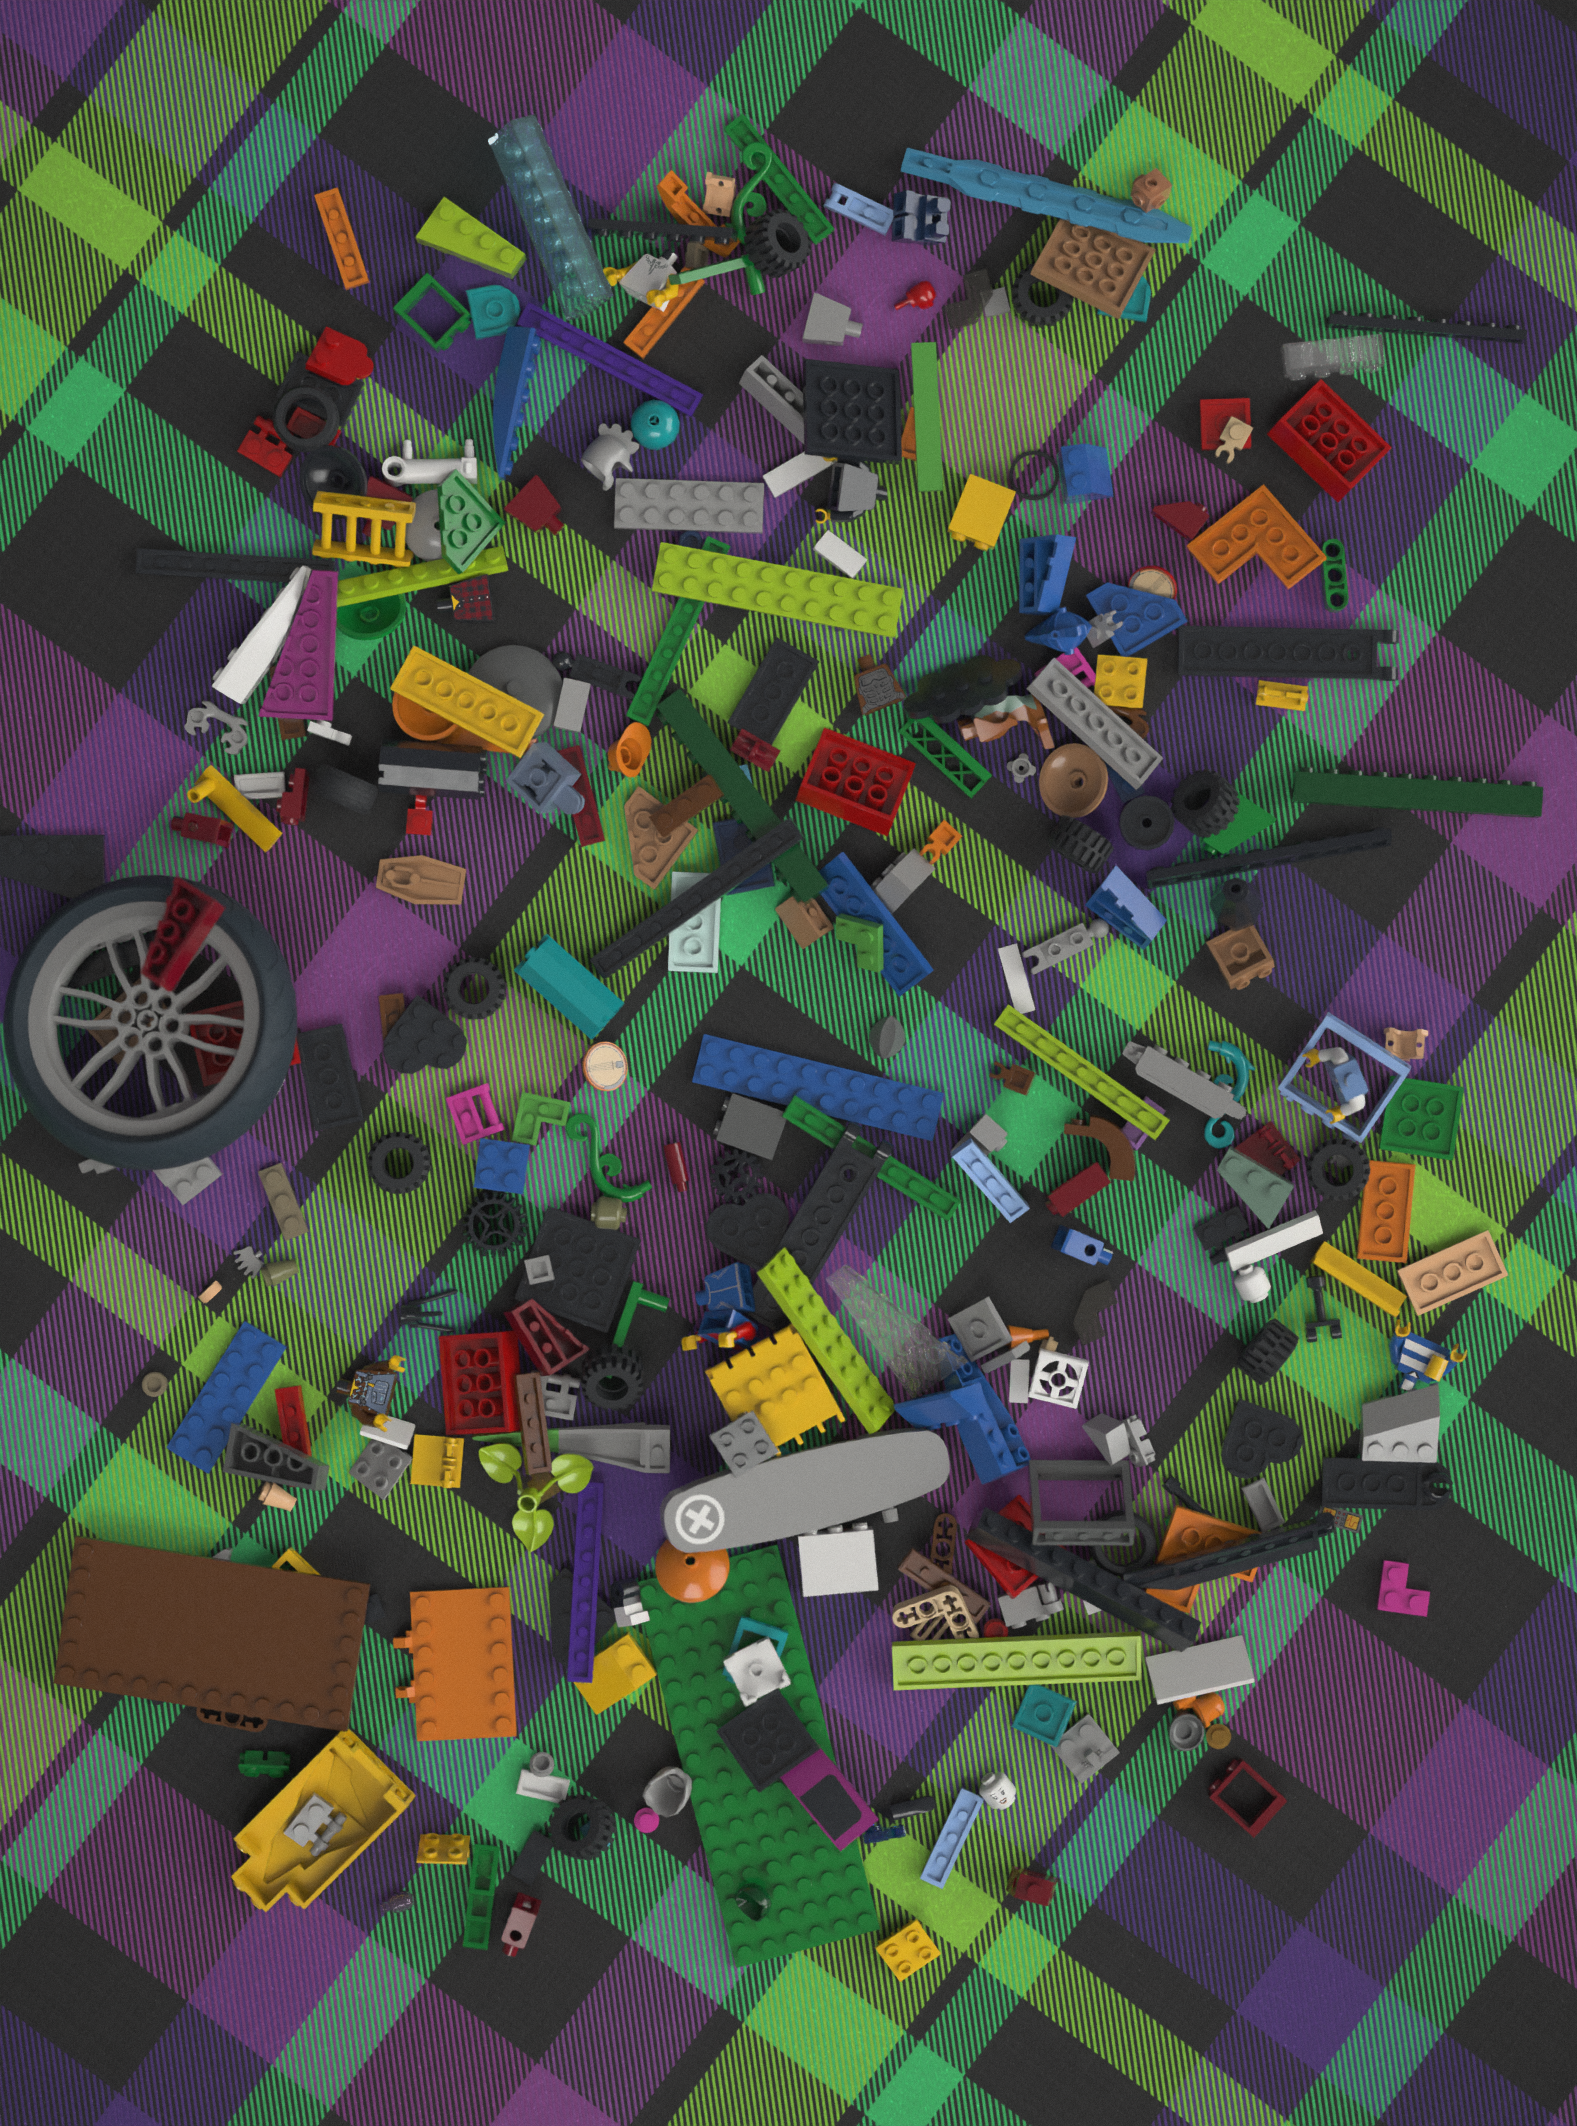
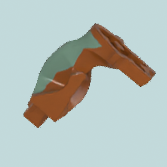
M1033 694L1023 697L1008 695L1003 702L997 705H984L980 712L957 720L961 735L965 741L977 737L980 742H990L991 740L998 739L1010 727L1017 725V721L1025 720L1037 734L1042 747L1045 749L1054 748L1041 703Z

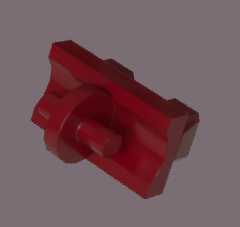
M743 728L730 749L767 772L770 771L781 752L778 748Z

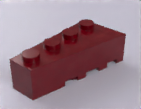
M175 876L173 882L174 888L171 896L167 898L166 910L162 921L159 920L156 930L158 931L155 940L151 942L140 974L170 993L225 909L216 900Z

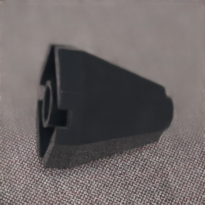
M1233 878L1217 885L1209 903L1216 923L1221 926L1225 925L1233 931H1239L1255 925L1258 915L1263 908V902L1256 885L1239 878Z

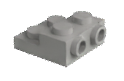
M210 1157L176 1168L153 1170L165 1187L168 1186L182 1205L186 1204L222 1175V1172Z

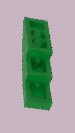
M475 1844L463 1948L488 1950L500 1851L498 1846Z

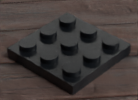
M779 1688L771 1691L716 1730L758 1793L820 1750Z

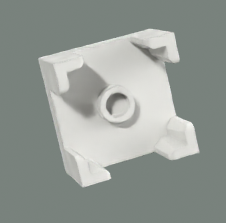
M768 1636L723 1658V1662L728 1672H730L745 1706L757 1701V1698L777 1688L781 1689L791 1684Z

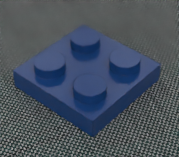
M480 1138L474 1187L523 1194L530 1145Z

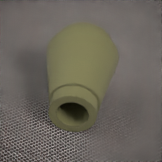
M295 1259L265 1263L266 1266L260 1268L266 1286L273 1285V1287L299 1273Z

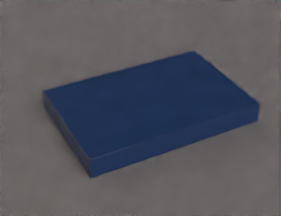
M733 818L712 823L721 866L753 844L745 834L748 829L743 822L738 824ZM771 863L728 892L726 896L774 887Z

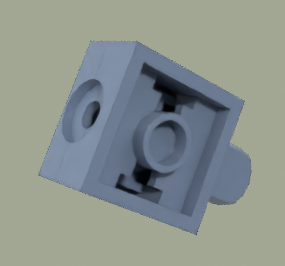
M547 742L533 743L506 780L539 813L554 812L558 807L567 815L576 814L583 809L585 804L583 796L572 787L581 773Z

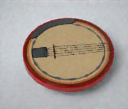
M1149 565L1137 569L1130 577L1128 588L1174 600L1177 595L1175 579L1167 570L1159 566Z

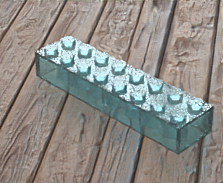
M535 114L511 120L488 141L567 321L589 315L614 296L611 285L605 277L601 262L595 254L591 239L584 229L581 217L577 213L572 196L567 190L562 173L556 165L551 148L546 142L541 125L538 123Z

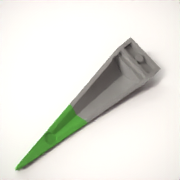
M645 1422L547 1429L551 1452L578 1454L587 1459L644 1473H670V1425H645ZM520 1431L480 1433L472 1436V1439L477 1441L508 1443L522 1447Z

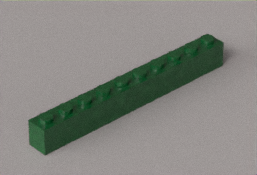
M678 689L656 706L659 711L656 716L664 726L668 724L674 730L671 736L679 746L682 744L686 746L689 750L686 755L695 766L698 763L704 770L700 773L704 778L707 775L713 777L724 794L720 801L723 805L727 802L733 809L730 814L738 824L744 823L748 829L745 834L752 843L781 824V821L681 689ZM798 844L772 861L778 868L775 874L781 882L785 883L787 881L793 888L789 892L797 903L802 901L806 906L829 888L827 882Z
M1300 767L1299 771L1293 773L1291 803L1526 818L1542 817L1543 787L1537 786V782L1522 781V785H1512L1511 780H1497V784L1487 783V779L1473 778L1472 782H1463L1462 777H1448V781L1438 780V776L1423 775V779H1413V774L1404 773L1398 774V778L1388 777L1389 773L1374 772V776H1365L1364 771L1350 770L1349 774H1339L1338 769H1324V773L1314 772L1315 768Z

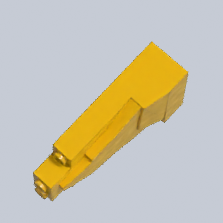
M349 1728L347 1732L340 1731L236 1835L234 1840L237 1842V1847L243 1853H248L250 1857L231 1876L234 1880L233 1883L240 1891H245L251 1897V1902L258 1909H263L265 1912L286 1892L289 1894V1899L293 1904L305 1909L408 1807L416 1795ZM313 1792L334 1806V1809L329 1814L333 1818L339 1812L347 1816V1819L342 1824V1830L334 1834L329 1841L330 1845L325 1851L322 1850L317 1857L309 1851L314 1845L311 1840L302 1847L283 1833L285 1827ZM322 1823L316 1833L322 1835L328 1826Z

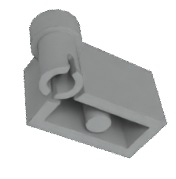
M1044 1581L1030 1585L1014 1599H1011L1007 1593L998 1595V1602L1006 1626H1012V1629L1027 1625V1620L1033 1618L1036 1621L1050 1618V1614L1063 1610L1061 1599H1058L1054 1585L1046 1582L1048 1591Z

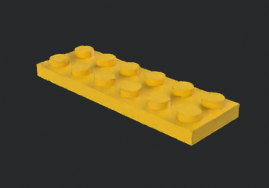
M414 645L390 688L393 692L519 758L522 757L544 716L542 712Z

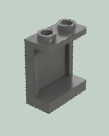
M732 1094L731 1098L726 1096L722 1111L726 1112L723 1121H717L713 1134L717 1135L716 1140L772 1160L787 1120L782 1117L784 1112L736 1094Z

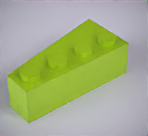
M443 197L416 235L417 242L422 245L430 246L440 252L448 253L469 263H474L510 279L514 278L526 261L525 253L445 197Z

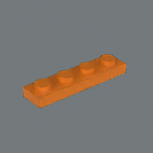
M338 187L314 195L345 289L349 290L370 283Z
M684 266V268L680 272L687 271L690 269ZM699 279L680 284L678 295L669 300L664 312L651 307L623 343L644 359L705 281Z

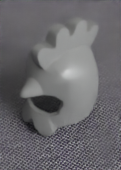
M601 424L598 429L599 437L587 447L581 457L583 465L603 482L602 488L605 491L611 488L614 482L612 472L615 468L621 467L630 472L633 471L629 461L630 455L639 449V444L631 441L633 438L632 431L626 430L622 433L619 424H613L611 428H608L606 424Z

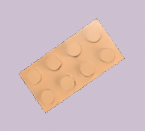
M1488 1230L1397 1270L1417 1316L1509 1276Z

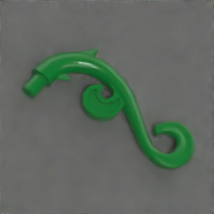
M761 142L749 143L742 151L743 163L750 170L756 169V166L751 161L754 153L763 154L765 161L760 170L739 191L732 206L731 223H725L726 227L733 228L738 232L737 239L745 246L744 205L747 202L753 204L752 208L746 209V212L751 217L758 218L766 210L764 197L761 194L752 192L767 173L772 161L770 149Z
M578 1113L571 1116L565 1128L571 1140L576 1142L587 1140V1135L581 1136L577 1132V1126L580 1123H587L591 1129L590 1170L595 1184L604 1194L602 1195L603 1197L618 1198L623 1203L633 1202L644 1197L643 1194L653 1188L648 1179L638 1186L635 1184L631 1187L623 1184L624 1189L611 1185L604 1177L602 1167L605 1165L609 1166L610 1169L606 1174L611 1177L616 1176L622 1169L621 1160L614 1154H605L599 1158L598 1128L590 1115Z

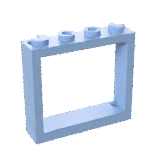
M1328 1012L1279 1084L1278 1090L1281 1091V1095L1286 1097V1100L1290 1102L1295 1100L1302 1105L1301 1109L1312 1116L1315 1113L1323 1118L1322 1123L1329 1128L1334 1129L1337 1127L1343 1131L1342 1135L1346 1139H1350L1354 1143L1356 1140L1362 1143L1410 1072L1412 1066ZM1327 1027L1398 1073L1361 1129L1345 1119L1330 1124L1329 1122L1333 1121V1115L1331 1112L1325 1114V1111L1329 1108L1290 1084L1307 1058L1302 1057V1055L1314 1048Z

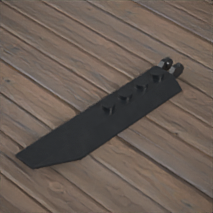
M1328 1511L1318 1513L1315 1519L1300 1520L1293 1525L1275 1527L1265 1533H1254L1244 1539L1230 1540L1223 1545L1123 1573V1578L1125 1582L1137 1588L1180 1590L1320 1550L1318 1538L1333 1533L1335 1527L1334 1516Z

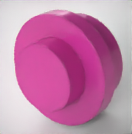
M642 1808L635 1815V1826L641 1832L650 1833L657 1828L659 1816L652 1808Z

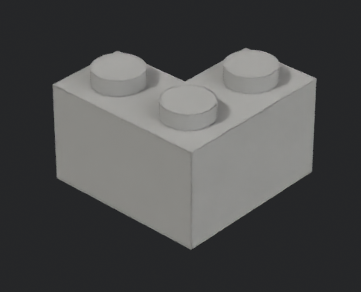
M915 848L908 854L903 852L893 862L896 866L891 863L882 873L885 878L882 880L879 877L870 886L891 914L936 869Z
M984 1114L951 1151L971 1138L987 1156L993 1150L998 1152L1008 1142L1005 1139L1008 1133L987 1114Z

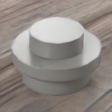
M546 1752L534 1754L530 1759V1770L538 1777L550 1775L554 1769L552 1756Z

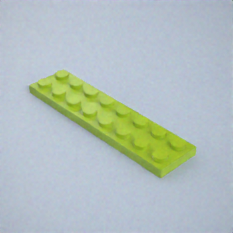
M785 1247L780 1249L766 1262L757 1274L868 1433L872 1434L878 1431L895 1411L892 1398L887 1395L880 1385L878 1378L873 1375L866 1365L864 1358L857 1352L850 1338L843 1332L836 1318L827 1309L822 1298L816 1293L808 1278L795 1263L794 1258Z

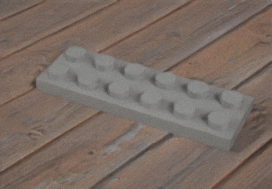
M616 478L614 529L692 530L696 532L762 534L764 483Z
M1055 658L1047 664L1027 688L1029 692L1136 790L1163 759L1161 755Z

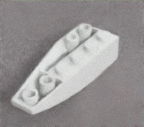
M297 567L289 578L291 581L287 587H283L275 597L276 601L271 607L266 609L259 623L250 631L239 649L235 647L227 658L229 663L226 667H221L213 677L215 682L212 687L240 704L247 702L270 667L274 664L286 643L307 587L311 571L309 567Z

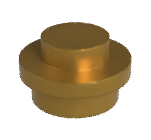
M1214 1724L1208 1728L1206 1740L1211 1747L1222 1749L1229 1744L1231 1733L1225 1725Z

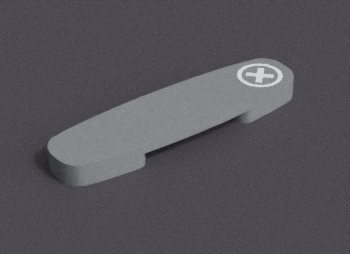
M923 1427L917 1429L903 1428L862 1434L856 1439L831 1443L765 1460L738 1477H735L731 1469H726L670 1491L660 1506L662 1529L666 1539L678 1550L686 1553L751 1545L822 1529L893 1507L939 1488L947 1480L950 1472L948 1451L944 1441L933 1431Z

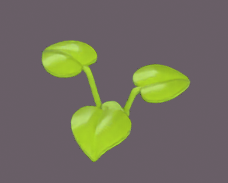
M497 1443L482 1447L479 1450L481 1464L492 1479L500 1483H508L513 1478V1475L516 1476L517 1493L521 1495L518 1499L520 1510L514 1515L512 1525L514 1532L529 1552L542 1546L551 1535L554 1527L551 1513L545 1509L537 1510L541 1496L556 1481H558L560 1489L567 1493L582 1491L589 1483L594 1468L593 1464L581 1455L573 1453L562 1454L552 1461L551 1473L555 1477L541 1490L538 1491L532 1487L523 1489L521 1476L517 1471L522 1464V1457L516 1447L508 1443Z

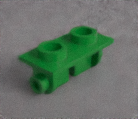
M246 1750L245 1753H240V1763L244 1764H238L240 1773H244L245 1776L258 1777L259 1774H269L273 1778H282L284 1775H290L289 1766H285V1764H290L291 1755L286 1754V1752L268 1751L267 1760H263V1751Z

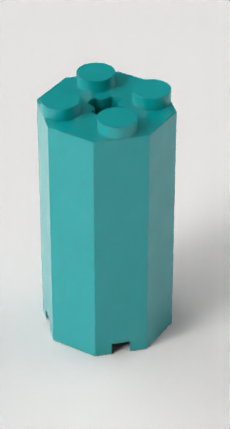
M545 934L537 943L539 948L533 946L524 956L527 961L522 960L514 969V972L521 976L593 1040L625 1003L548 934Z

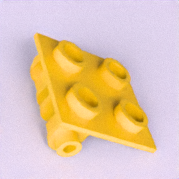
M1098 655L1094 695L1105 705L1143 708L1147 659Z
M415 1434L410 1484L460 1488L464 1438Z
M421 1834L417 1863L467 1864V1858L470 1855V1836L462 1834Z
M917 1918L915 1920L910 1919L909 1923L904 1925L902 1929L897 1928V1933L891 1932V1937L888 1936L884 1940L878 1941L879 1944L875 1947L900 1982L941 1954Z

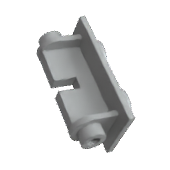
M1136 1414L1127 1417L1126 1420H1121L1125 1424L1131 1450L1128 1457L1135 1465V1468L1146 1466L1148 1463L1153 1462L1156 1453L1149 1438L1143 1441L1139 1438L1147 1434L1141 1419L1137 1418Z

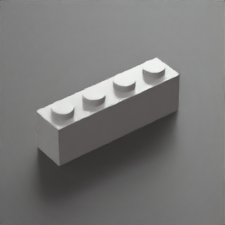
M761 355L745 370L739 384L804 444L803 393Z

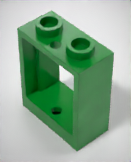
M428 273L393 307L395 313L437 353L441 349L443 351L447 350L454 342L452 338L458 332L463 333L471 324L469 321L472 318L471 314ZM431 289L438 293L461 316L437 342L408 315L412 308Z

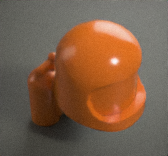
M1214 1692L1203 1694L1198 1698L1193 1696L1173 1702L1177 1711L1192 1708L1197 1718L1201 1720L1204 1728L1209 1727L1210 1722L1219 1716L1221 1717L1225 1711L1222 1698Z

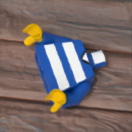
M1399 1319L1396 1320L1395 1331L1389 1343L1391 1362L1395 1365L1394 1369L1404 1373L1399 1387L1406 1391L1414 1389L1418 1380L1427 1384L1430 1381L1436 1382V1380L1424 1375L1432 1354L1449 1361L1442 1375L1443 1377L1458 1362H1462L1465 1359L1467 1350L1459 1354L1456 1352L1459 1344H1455L1451 1351L1410 1332V1322H1408L1406 1327L1402 1328L1400 1327Z

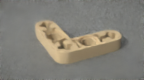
M944 1586L900 1602L894 1606L892 1611L894 1624L901 1628L910 1627L944 1614L955 1639H964L963 1630L967 1629V1634L970 1638H979L977 1627L960 1591L955 1586ZM946 1595H950L951 1598L954 1597V1607L951 1608V1603L946 1599ZM924 1602H930L933 1608L930 1611H923L920 1609V1605ZM912 1607H915L917 1615H915V1612L912 1610ZM904 1612V1614H907L908 1617L903 1618V1616H900L899 1613ZM956 1614H963L966 1619L962 1623H956L952 1620V1617Z

